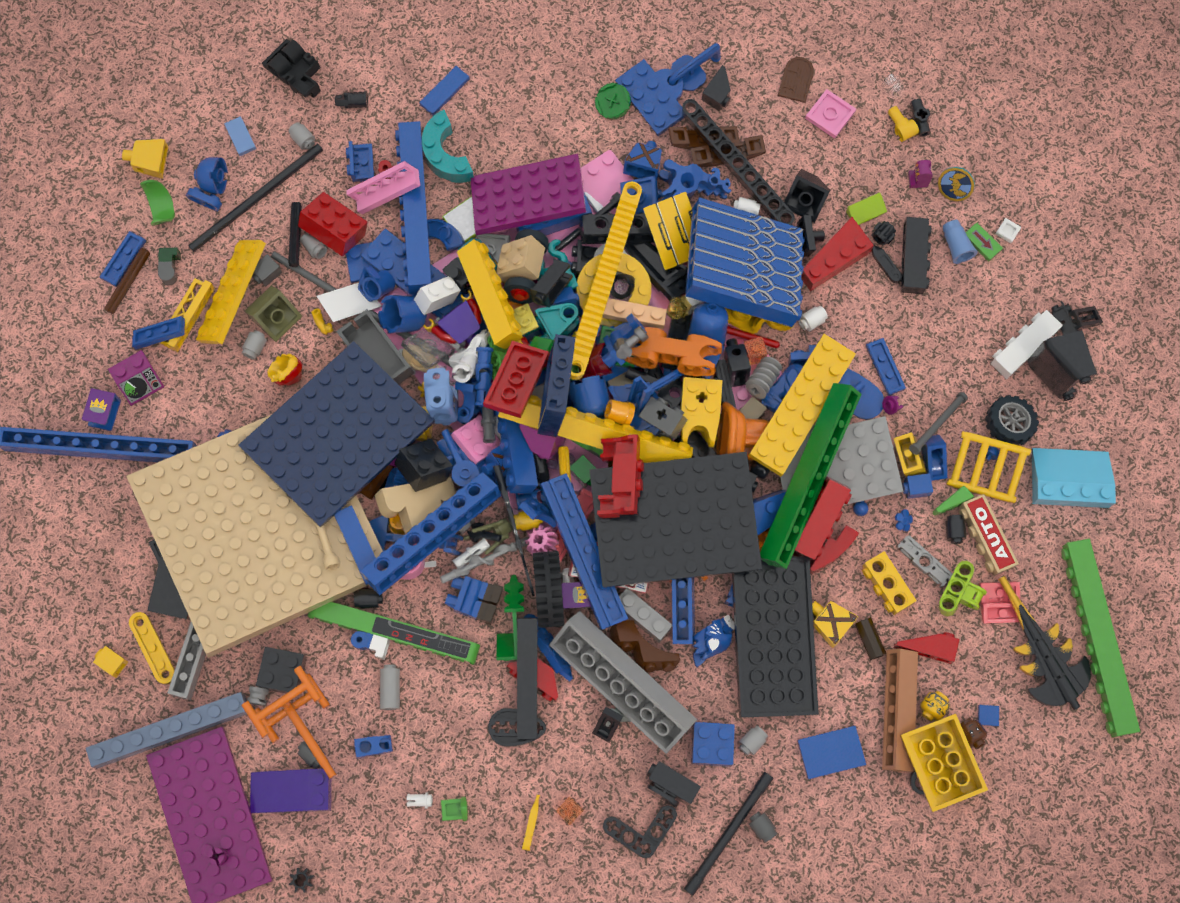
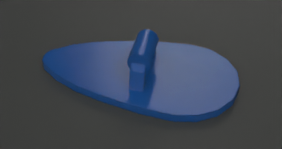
M848 369L850 385L862 394L853 415L861 419L876 417L883 409L882 402L884 397L882 392L872 382Z

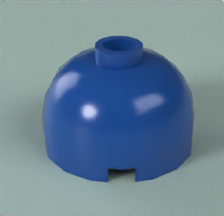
M208 157L201 160L198 164L197 169L194 171V179L203 191L210 194H222L225 191L227 180L223 181L224 173H228L225 160L219 157Z

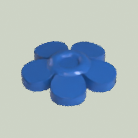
M903 509L901 513L896 514L895 520L898 521L896 528L898 530L903 529V531L910 529L913 517L909 515L907 509Z

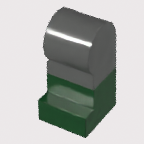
M178 247L159 248L158 276L165 285H173L177 281L175 260H181V252Z

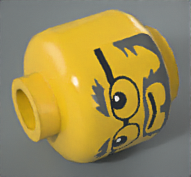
M939 691L929 692L920 704V708L923 711L922 716L929 721L933 719L941 720L950 708L949 699Z

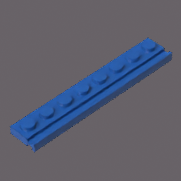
M567 473L541 483L540 487L600 629L603 630L627 620L628 616L616 588H603L598 546Z

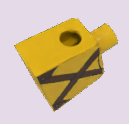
M816 601L812 604L813 614L817 617L813 621V627L833 648L856 621L858 616L832 601L825 608Z

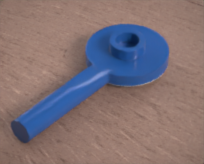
M443 430L441 434L456 463L452 469V479L456 485L464 487L475 476L479 475V470L473 462L462 459L449 430Z

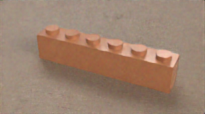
M905 649L887 650L882 770L914 772V767L900 735L915 730L918 652Z

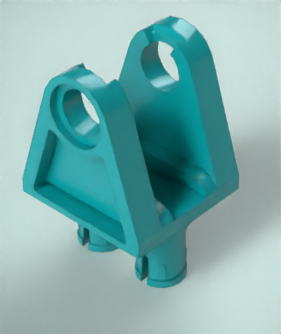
M572 303L550 306V308H538L535 310V319L539 327L524 335L526 337L541 329L544 335L540 337L552 339L553 341L555 334L570 336L579 325L578 308ZM566 309H573L574 311L573 314L563 315Z

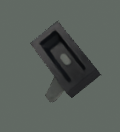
M605 707L592 734L610 743L620 722L631 721L617 708L610 709Z

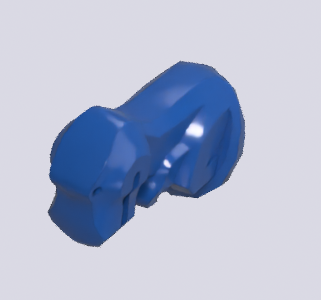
M792 364L786 368L776 383L770 388L766 397L761 399V403L773 414L803 368L800 364Z

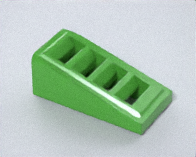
M962 486L939 505L932 514L938 516L973 499L974 496L965 486Z

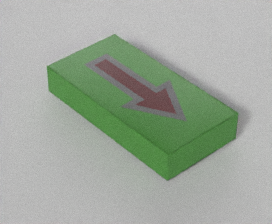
M975 223L966 232L975 249L988 261L993 259L1003 249L978 223Z

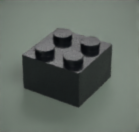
M432 438L401 448L394 464L415 492L447 481L453 467Z
M265 647L256 686L270 691L288 693L301 684L294 669L301 666L304 670L307 657L300 653Z

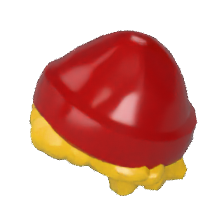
M290 353L287 355L282 354L276 357L275 362L271 363L267 375L271 382L279 386H291L301 380L302 362Z

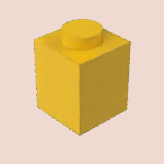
M105 646L96 653L93 663L117 678L128 664V661Z

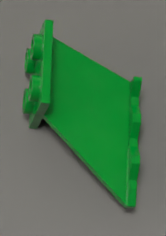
M512 575L510 582L504 585V591L509 593L504 596V602L509 604L504 608V613L512 612L513 633L497 634V661L517 660V612H524V607L519 605L524 602V595L520 594L524 590V584L518 582L516 575Z

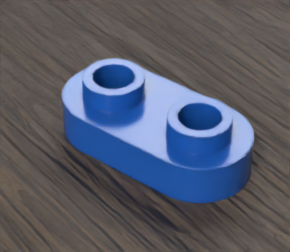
M197 187L189 188L186 193V197L191 201L218 212L222 206L219 197L213 194L209 196Z

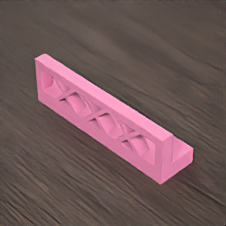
M403 161L346 190L349 197L356 200L357 212L364 214L419 187V170Z

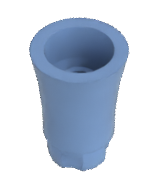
M957 219L943 225L944 237L948 243L954 264L968 261L977 255L978 251Z

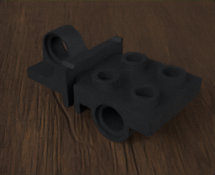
M286 39L262 62L265 69L285 84L290 85L292 91L296 94L299 92L305 98L312 94V97L315 98L321 92L318 83L311 78L321 67L315 57L311 56L310 53H306L295 40L289 41Z

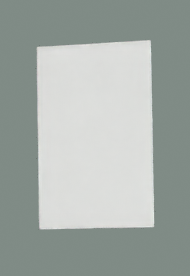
M359 283L317 296L333 322L360 314L366 309L369 311L381 307V304L378 300L368 301L358 290Z

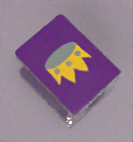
M581 582L562 583L564 612L593 611Z

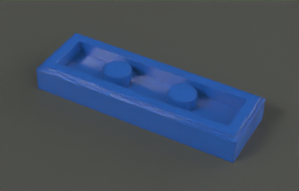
M455 66L419 102L420 106L434 116L466 84L470 77L459 67Z
M129 231L99 276L100 279L117 287L138 251L146 243V240Z
M179 316L134 330L132 347L137 350L183 336L185 319Z
M884 338L866 344L867 351L887 395L890 396L905 390V384Z

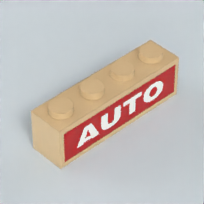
M982 494L962 503L959 506V514L963 516V520H966L969 526L968 532L972 538H975L977 542L976 548L979 554L984 556L988 572H992L993 576H996L1017 566L1019 563L985 495Z

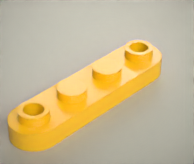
M142 612L134 613L129 619V626L155 679L161 684H170L175 668L150 618ZM139 620L144 621L142 626L137 625ZM165 671L169 672V676L167 678L163 677V673Z

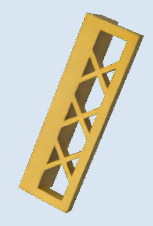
M196 278L193 280L171 317L173 319L182 316L185 319L184 335L170 339L168 343L163 341L159 344L176 352L180 350L215 290L211 282L206 280L202 282ZM198 284L201 286V288L199 289L196 296H194L193 290ZM192 301L188 310L185 312L184 305L187 302Z

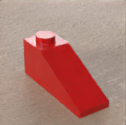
M943 632V634L898 641L894 644L893 648L915 651L920 656L952 664L955 662L960 639L955 638V635L952 633Z

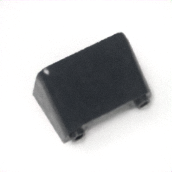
M1082 330L1043 341L1027 360L1029 368L1059 399L1064 401L1075 398L1078 392L1073 386L1076 383L1080 382V385L1090 383L1092 381L1091 378L1097 374Z

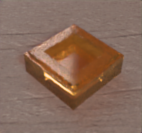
M570 796L556 810L569 825L584 811Z

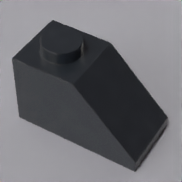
M723 65L702 92L701 98L703 102L718 111L722 107L726 108L731 100L729 97L731 89L726 68Z

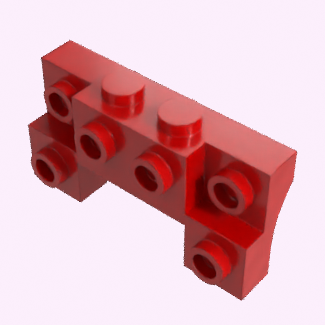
M637 434L618 438L601 439L603 454H600V458L602 461H613V495H598L600 510H597V515L600 518L620 517V515L637 514L638 498H640V491L643 490L641 472L644 471V462L640 458V437Z

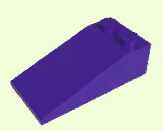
M324 769L251 772V813L331 811L332 778L329 779Z

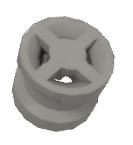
M249 686L250 696L247 698V701L250 704L266 706L265 698L269 694V690Z

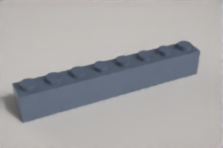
M239 692L86 747L90 765L98 769L245 716L247 713L241 705L247 701L246 696Z

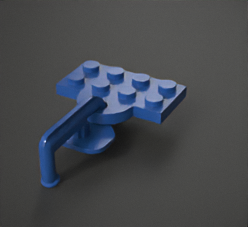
M714 43L695 58L690 55H684L672 63L671 69H660L656 72L643 59L618 77L615 82L623 85L628 90L631 96V103L656 135L659 136L684 118L682 106L678 100L681 98L684 90L694 91L705 83L706 73L700 65L709 58L713 62H719L721 59L720 45Z

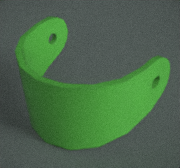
M157 180L141 182L140 186L146 194L152 212L153 221L151 225L155 226L172 221L175 217L173 200L165 186Z

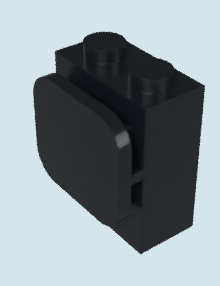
M658 761L657 765L653 763L646 774L649 777L647 782L652 785L648 784L645 789L675 808L679 804L678 801L690 806L701 788L695 782Z

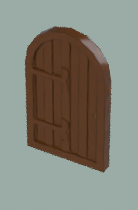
M795 57L788 61L784 68L778 96L806 103L814 73L813 65L808 59Z

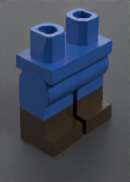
M465 576V578H454L451 588L460 590L458 597L448 594L445 605L453 608L456 613L491 625L503 587L482 582Z

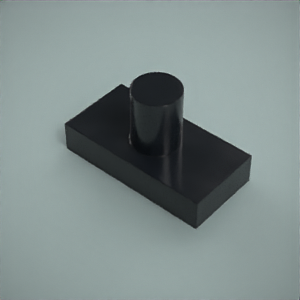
M803 215L797 222V227L803 229L804 244L802 251H804V257H807L816 250L815 241H824L825 233L823 230H813L811 215Z

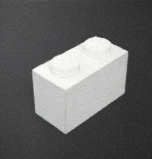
M448 276L421 287L414 301L421 312L426 315L452 304L461 290L454 280Z

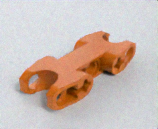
M644 327L649 338L644 342L640 340L638 343L641 345L632 348V356L635 357L630 356V358L624 359L626 362L641 368L654 369L659 362L677 365L678 371L684 375L711 376L715 374V364L703 358L719 355L723 349L722 343L703 335L691 334L685 341L667 338L666 332L662 329Z

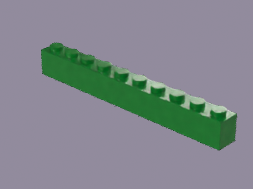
M833 383L761 548V560L768 565L787 569L862 395L852 385Z

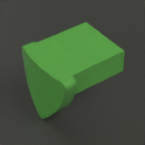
M461 796L460 799L441 800L442 821L460 819L468 821L466 796Z

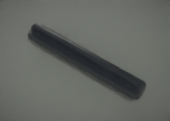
M300 202L291 203L288 255L290 267L299 266L301 228L298 227L300 211H302Z

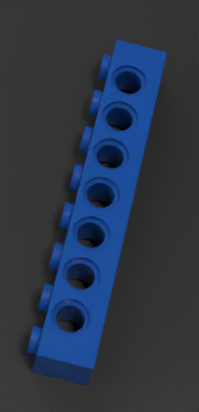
M483 472L475 476L466 486L459 489L455 495L444 501L439 508L429 513L423 521L413 526L407 534L397 539L391 547L381 552L375 560L366 564L361 570L365 581L381 595L501 496L498 486Z

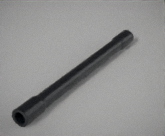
M762 773L734 818L696 873L692 875L683 888L692 896L699 889L704 878L760 796L774 778L768 773Z

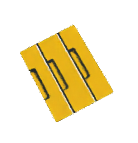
M683 192L643 208L665 270L687 262L689 257L692 207L687 193Z

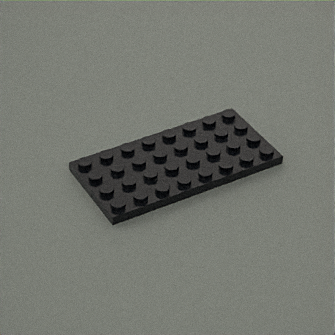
M808 556L792 557L787 569L768 565L761 560L762 570L732 573L739 718L819 715L810 558Z

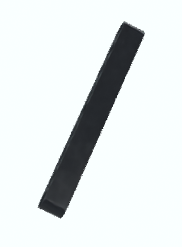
M693 99L686 100L682 106V115L705 143L709 145L711 150L757 203L761 204L762 209L772 220L782 222L781 217L787 216L790 218V222L786 224L793 225L795 216L789 207L698 102ZM687 107H693L695 111L693 113H688L685 109ZM700 120H704L707 125L701 127L697 123ZM711 134H716L719 138L717 140H711L709 136ZM726 147L729 148L731 152L729 154H723L721 149ZM739 161L743 166L736 168L733 163ZM752 175L755 180L748 182L745 176ZM764 189L767 194L761 196L757 193V190ZM774 202L778 204V208L773 210L769 207V204Z

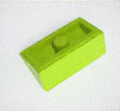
M879 192L848 206L846 213L849 218L853 217L858 225L887 213V209Z

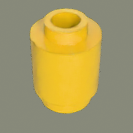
M524 511L514 515L517 530L525 531L539 528V524L543 523L539 519L532 520Z

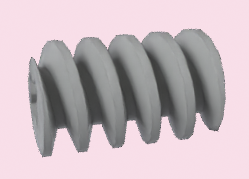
M763 357L746 382V389L753 397L758 399L766 397L773 383L780 375V371L783 370L780 362L773 357Z

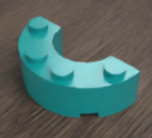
M442 110L428 121L423 130L422 148L425 161L430 170L441 179L443 178L454 183L470 182L474 176L466 156H450L442 148L445 139L453 134L449 118L445 110Z

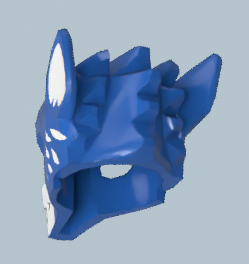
M729 615L712 621V624L696 633L693 637V640L696 641V644L693 645L696 648L693 653L696 667L700 666L706 659L720 654L729 648L733 635L732 631L735 629L734 621Z

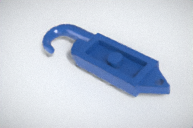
M526 614L524 618H538L533 614ZM537 624V645L539 650L544 654L550 667L553 668L556 674L560 673L568 681H571L573 679L570 669L571 665L549 646L554 639L552 634L548 633L546 628H538Z

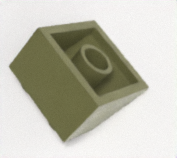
M272 285L244 311L275 342L302 317L284 294Z

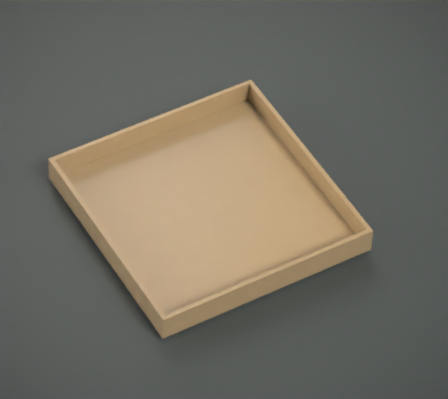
M271 415L127 475V479L208 658L369 585H365L335 517L333 516L324 526L332 552L339 557L340 565L331 569H325L323 564L325 553L315 522L238 446ZM355 496L342 509L352 505L372 551L377 558L383 550L357 496Z

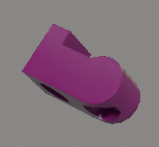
M930 160L917 161L915 169L909 170V188H925L929 186L933 177Z

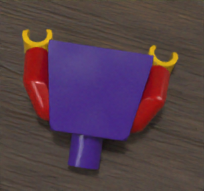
M468 291L469 297L465 298L461 294L462 303L438 320L436 324L432 319H428L432 325L430 327L423 325V327L441 341L450 344H461L466 340L470 345L472 339L476 336L475 332L481 328V311L473 299L471 291Z

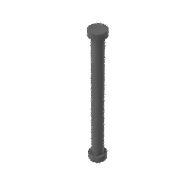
M959 392L956 395V399L919 440L910 445L909 450L913 454L918 455L925 443L954 411L968 400V396L964 392Z

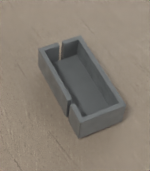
M368 309L354 318V321L359 326L357 330L351 322H348L336 331L347 347L354 341L397 384H401L414 374L410 365Z

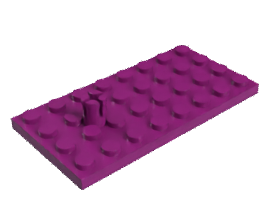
M224 727L216 728L146 755L191 902L217 903L272 882L273 878Z

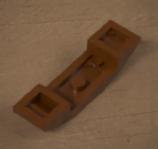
M737 126L719 127L732 143L740 142ZM686 127L668 128L671 146L690 150V148L707 145L695 130H687ZM711 134L709 136L711 140H717L719 138L716 134Z
M763 135L744 138L742 142L733 143L747 160L766 153ZM709 145L690 148L693 164H697L699 167L724 165L709 148ZM726 147L721 149L723 154H729L731 152L730 149Z

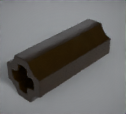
M872 618L857 622L855 626L870 661L886 655L887 653Z

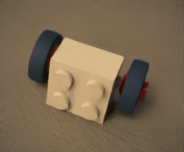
M521 230L517 233L515 241L503 244L496 273L501 278V281L505 283L504 290L508 295L507 299L515 303L530 304L533 302L530 288H533L536 284L532 280L539 279L543 256L549 244L548 238L537 230Z

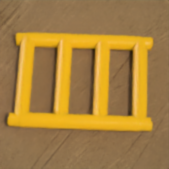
M962 431L961 438L963 440L951 479H948L946 485L958 489L965 486L970 492L1015 503L1017 486L1026 457L1030 455L1031 449ZM970 441L981 443V447L969 484L958 480ZM992 446L1000 448L989 488L987 489L977 486L988 448ZM1011 451L1019 453L1006 494L998 492L996 489L1007 453Z

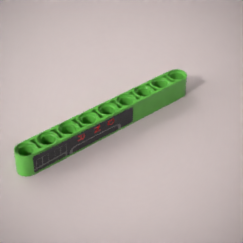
M334 602L308 612L307 615L309 618L314 619L315 617L322 622L335 623L339 627L351 630L353 628L357 631L388 638L407 646L409 644L419 650H429L433 654L444 657L447 655L451 659L461 662L468 661L472 665H475L480 649L479 644Z

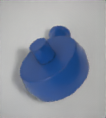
M989 446L985 459L987 461H990V459L997 460L1000 450Z

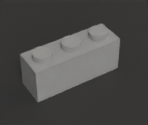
M626 588L619 596L628 618L634 620L636 625L658 643L672 629L673 625L629 588Z

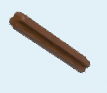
M140 248L104 307L108 313L114 314L150 255L147 249Z

